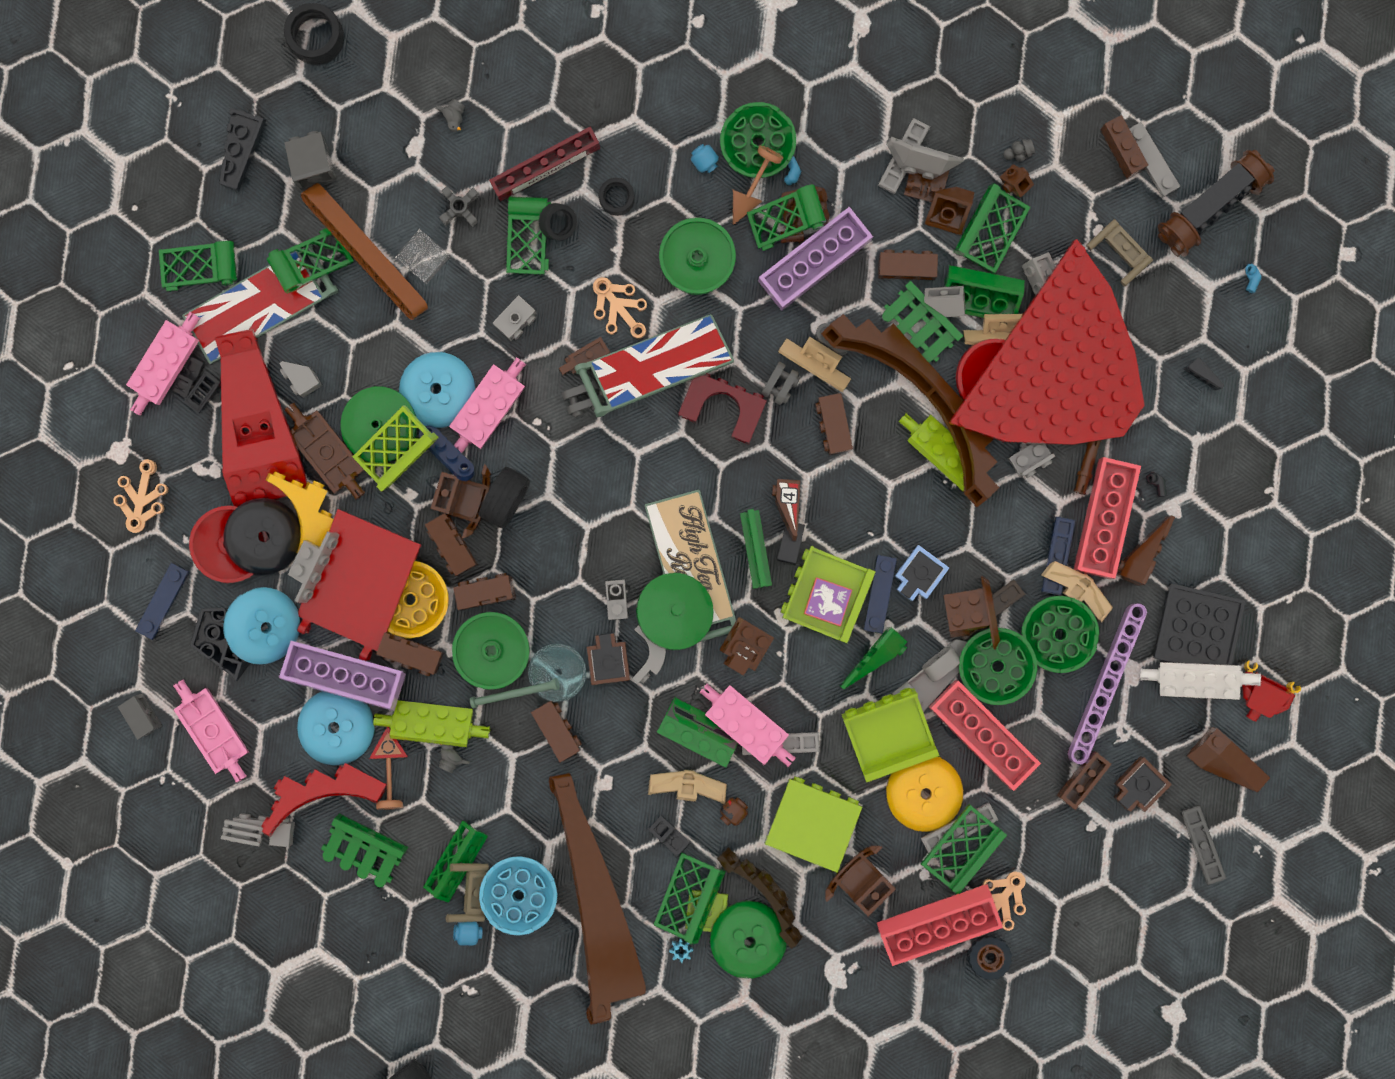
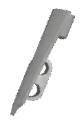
M958 639L952 641L923 665L921 671L896 689L892 695L900 693L905 688H914L924 712L959 673V659L967 641Z

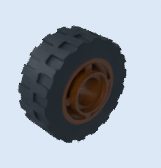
M985 935L977 938L968 950L967 959L969 960V966L975 974L983 979H999L1009 971L1010 964H1012L1010 948L1003 940L995 936ZM987 953L994 954V960L990 963L985 961Z

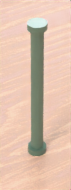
M555 678L551 682L478 698L474 696L470 698V705L472 708H477L478 705L541 691L559 690L560 685L558 679Z

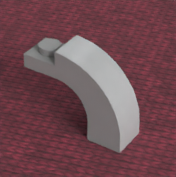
M639 625L634 630L646 640L649 646V657L645 665L632 678L636 684L640 681L644 683L650 677L648 673L650 670L657 674L664 663L666 649L658 647L649 641Z

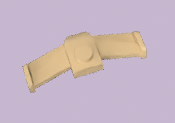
M1054 561L1048 565L1041 575L1067 587L1063 594L1081 602L1084 601L1100 623L1103 622L1113 608L1094 583V580L1085 573L1083 574Z
M691 770L652 774L649 780L648 795L677 791L678 800L696 802L697 794L724 804L726 801L727 784Z

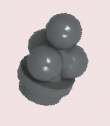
M1025 138L1022 139V143L1015 141L1012 144V149L1004 151V158L1012 160L1015 156L1018 162H1023L1026 156L1027 158L1031 157L1035 153L1032 140H1026Z

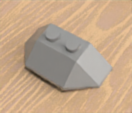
M894 137L889 138L886 143L899 168L905 169L904 172L909 174H923L922 177L926 179L936 178L959 165L964 160L962 157Z

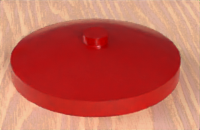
M1004 339L982 340L971 346L961 357L956 371V384L963 401L1004 343Z
M221 506L206 512L197 520L189 537V551L195 566L205 576L218 582L234 583L245 580L253 575L238 567L231 560L224 545L225 525L231 513L237 508L236 506ZM261 531L258 535L261 542L268 540L266 531Z

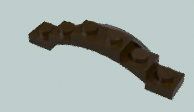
M729 847L725 849L717 860L728 873L735 872L760 890L778 917L782 929L779 935L791 949L794 948L803 936L800 934L799 929L792 924L796 917L791 909L788 908V897L784 890L778 886L773 877L764 869L761 870L755 867L747 858L741 862L736 853L731 851Z

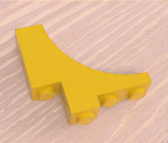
M274 472L273 475L268 473L266 481L282 490L290 499L297 512L301 534L297 553L304 540H308L320 547L334 520L332 513L323 509L321 512H318L327 493V490L323 489L324 485L313 481V483L307 482L304 489L302 488V483L292 480L290 483L284 480L286 476Z

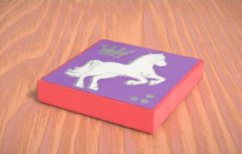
M816 577L804 614L840 627L852 590Z

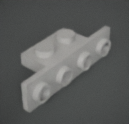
M327 532L320 547L308 540L303 541L288 573L289 576L303 583L294 600L297 603H307L312 598L313 590L321 579V573L330 560V554L337 546L338 533Z

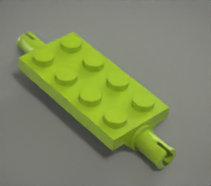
M906 413L898 422L911 432V437L907 441L964 492L963 469L951 432L932 415L922 424H918Z
M398 700L392 716L375 713L373 720L374 726L390 727V738L467 747L469 738L480 737L489 739L490 726L473 725V709Z

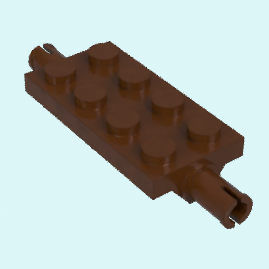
M295 403L289 405L292 410L289 407L285 408V412L295 422V426L291 430L295 445L332 492L336 494L343 487H346L355 500L360 498L359 494L363 496L365 491L362 490L355 479L365 470L353 458L354 455L320 412L316 410L311 415L304 416Z

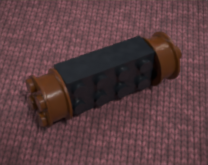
M1257 150L1244 151L1241 159L1231 162V170L1187 206L1180 214L1173 212L1168 221L1158 225L1159 239L1163 243L1168 244L1175 256L1179 257L1181 255L1186 257L1193 246H1199L1201 244L1200 236L1206 232L1205 229L1209 224L1211 226L1215 225L1220 220V216L1224 212L1226 214L1235 207L1234 204L1238 200L1241 202L1249 195L1248 192L1259 195L1266 184L1274 182V168L1261 158Z

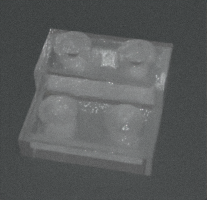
M419 229L395 259L427 285L451 255Z

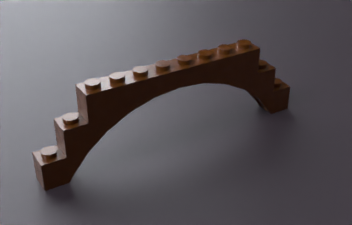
M842 314L821 333L833 348L867 355L895 369L911 381L928 398L951 432L963 469L964 494L976 508L999 488L987 474L997 463L993 456L985 449L993 438L949 424V421L963 400L894 323L881 333L870 319H867L856 328Z

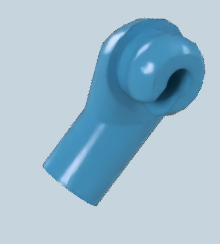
M794 156L788 164L790 171L784 178L787 185L795 184L801 174L800 167Z
M1248 264L1245 267V272L1249 279L1246 290L1250 293H1255L1261 280V274L1256 265Z

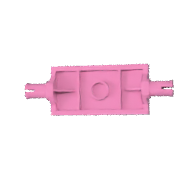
M189 312L184 323L179 327L166 320L126 384L138 392L139 395L130 408L131 411L141 416L149 401L156 405L161 404L199 342L198 339L192 336L193 333L191 332L200 320V317Z
M517 357L507 371H503L493 364L449 427L459 433L460 437L454 446L461 453L472 443L482 449L524 390L525 386L518 382L516 377L526 364Z
M184 679L179 681L178 684L173 685L182 698V704L173 710L214 773L217 774L223 769H228L236 783L247 777L238 764V759L249 753V750L209 689L205 688L197 694H192Z
M708 683L704 686L709 693L702 689L700 694L712 702V707L705 714L710 720L764 765L772 756H776L787 767L792 764L786 757L792 762L796 757L783 748V743L789 736L788 733L730 685L723 694H719Z

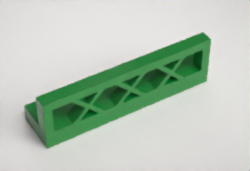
M462 820L423 888L435 898L449 903L467 871H450V864H472L488 835ZM467 828L469 832L465 838H462V834ZM457 846L458 851L455 855H453L452 851L454 847ZM448 862V867L446 871L443 872V866L445 863ZM438 879V884L436 888L433 889L431 886L434 883V881Z

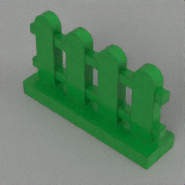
M910 281L905 285L907 290L905 292L901 290L898 293L900 297L891 306L888 304L884 306L886 310L883 312L882 318L886 322L895 319L899 323L896 327L904 335L908 332L912 336L909 341L917 349L921 346L925 350L922 356L929 363L932 360L937 362L939 360L937 356L947 346L951 349L954 346L951 342L953 340L958 342L963 335L945 316L924 302L925 295ZM915 298L920 302L918 306L912 302ZM909 305L913 311L902 320L898 314ZM928 312L933 315L931 320L926 316ZM922 318L926 325L915 334L911 328ZM943 326L947 331L943 334L938 329L939 327ZM935 332L940 338L928 347L924 342Z
M338 814L331 824L334 826L329 831L332 833L328 844H323L321 848L324 851L323 859L326 862L332 861L335 857L342 859L340 867L343 870H349L352 865L358 867L357 875L361 879L367 878L369 874L376 876L374 883L377 887H383L387 882L391 883L393 877L390 874L395 865L399 866L401 862L399 859L405 855L408 847L342 814ZM343 839L349 842L345 853L338 851ZM360 848L367 851L362 862L355 859ZM378 856L384 859L379 871L372 868Z

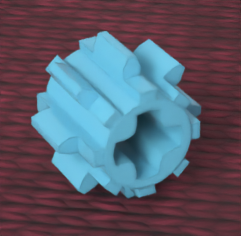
M682 938L678 942L672 941L674 947L670 948L669 952L674 954L673 960L678 958L681 963H683L685 958L690 960L691 956L689 953L693 951V948L688 946L689 943L682 941ZM680 946L683 947V954H680L679 952Z

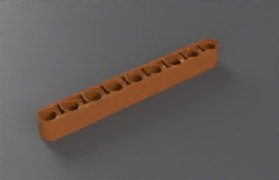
M315 183L301 193V198L307 207L410 320L415 319L428 309L426 301L319 183Z

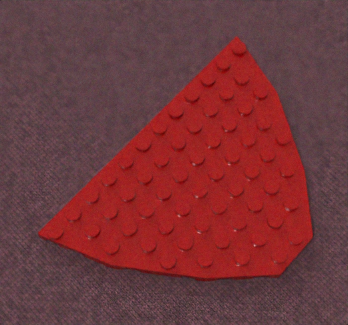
M1077 239L1073 240L953 415L949 424L1002 442L1074 445L1122 437L1126 434L1144 407L1136 353L1112 288L1087 254L1085 247Z

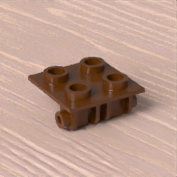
M949 171L933 179L923 178V174L919 173L909 174L904 195L932 202L935 192L945 189Z

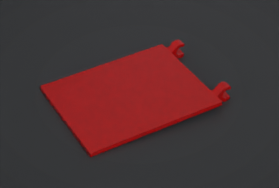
M337 509L329 532L339 534L338 543L332 550L330 560L321 573V579L313 590L312 598L307 603H301L298 614L303 620L297 632L302 634L309 633L311 622L364 645L359 659L367 661L371 659L372 651L378 650L384 632H388L421 544Z

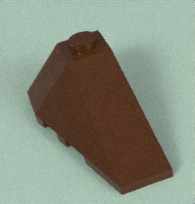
M1167 516L1124 560H1120L1116 576L1136 586L1146 585L1156 564L1153 559L1162 550L1160 542L1166 539L1175 516Z
M1210 727L1186 755L1200 769L1255 792H1259L1270 779L1262 769L1218 728Z

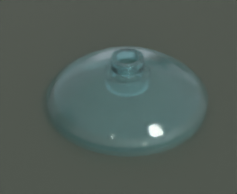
M550 644L541 648L531 659L528 669L529 681L531 686L551 682L552 679L557 678L560 685L559 690L551 689L537 692V694L549 701H565L574 697L582 689L586 680V665L582 656L574 648L565 644ZM556 669H561L562 674L560 676L555 674Z

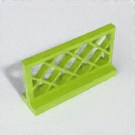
M404 405L358 450L353 458L378 484L376 487L382 492L389 488L439 437L434 432L431 433ZM403 412L409 417V424H400V415ZM389 426L396 427V437H387V428ZM400 427H409V438L400 437ZM413 428H419L424 435L421 438H413ZM376 439H383V450L374 449V441ZM387 440H396V450H387ZM400 440L409 441L408 451H400ZM363 452H370L371 462H365L360 455ZM374 452L383 453L384 463H375ZM387 453L396 454L395 464L388 463ZM375 466H384V475L381 478L375 473Z

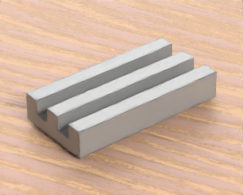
M225 819L221 839L261 846L263 828L261 826ZM229 825L259 830V833L231 829ZM228 833H233V834H238V835H244V836L254 837V838H257V841H255V840H250V839H245V838H240V837L229 836V835H227V834H228Z

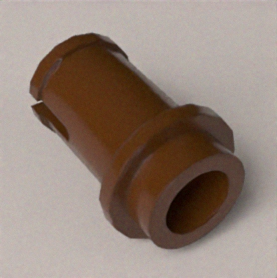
M804 231L781 240V244L788 242L801 243V241H804Z

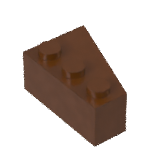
M444 513L425 524L430 539L435 541L438 546L436 549L441 558L444 557L448 563L446 567L451 575L460 576L477 566L474 557L450 515Z
M503 573L495 575L496 578L489 580L488 577L476 579L477 582L469 584V581L457 583L458 586L453 587L457 609L464 610L516 599L512 576Z
M384 632L376 655L382 656L388 662L394 663L396 661L402 663V667L410 670L412 668L419 669V673L429 677L431 674L437 673L444 654L442 651L404 637H399L390 632Z

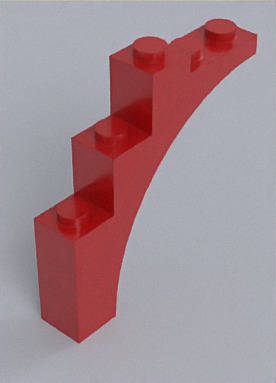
M346 763L343 767L340 766L335 774L336 780L317 770H314L313 774H308L304 782L306 786L284 776L282 780H278L274 787L276 796L281 799L274 802L271 808L273 813L270 818L266 817L261 826L263 828L262 833L271 837L276 828L292 812L320 798L354 796L377 803L384 794L387 785Z

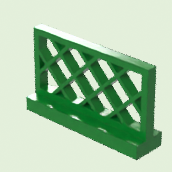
M996 184L988 186L953 253L959 256L962 255L995 274L1025 219L1030 206L1004 192ZM999 195L1005 198L1007 206L998 208L996 200ZM1017 205L1023 208L1021 216L1014 218L1012 207ZM1008 208L1011 219L1002 221L999 210ZM996 212L998 223L989 225V213ZM1011 221L1013 231L1005 234L1003 223ZM999 225L1002 235L993 238L990 227ZM987 228L989 239L980 241V230ZM1003 238L1005 246L1002 250L997 251L994 240ZM990 241L993 252L984 254L982 243ZM978 245L981 256L974 257L968 252L972 246ZM994 254L996 262L993 268L987 265L985 256Z
M749 509L747 512L740 513L752 586L753 589L772 586L759 510Z
M969 804L920 864L953 892L960 894L1007 834ZM970 811L974 812L977 822L966 824L967 814ZM980 825H989L993 828L988 835L981 836ZM977 826L978 836L967 837V827ZM964 827V838H954V830ZM978 839L979 847L976 850H969L968 840ZM965 841L966 851L955 852L954 842ZM951 842L952 852L942 853L941 846L944 843ZM966 854V863L964 865H956V855ZM953 856L954 866L943 867L942 857ZM939 857L940 867L931 868L927 865L931 858ZM954 869V877L948 882L944 878L943 870Z
M681 853L654 926L676 935L690 944H698L726 871ZM685 859L691 861L693 869L687 872L684 871L682 866ZM703 867L710 869L708 877L702 880L698 870ZM695 871L698 882L690 885L686 875ZM683 877L686 887L678 890L675 883L677 879ZM700 885L702 893L699 897L695 898L691 888ZM688 890L691 900L682 903L679 893ZM676 895L679 905L671 909L669 899ZM693 903L695 911L692 915L687 916L684 906ZM681 908L684 918L675 921L672 911ZM669 913L672 924L665 926L660 922L663 915ZM686 921L688 927L686 934L679 931L677 924Z

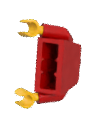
M1249 660L1244 664V669L1247 671L1245 673L1254 674L1253 671L1258 668V664L1254 663L1253 669L1249 667ZM1261 674V686L1242 685V694L1246 706L1251 708L1246 716L1256 722L1261 714L1271 718L1288 710L1295 698L1294 693L1300 692L1301 687L1296 686L1295 690H1293L1294 682H1289L1285 687Z

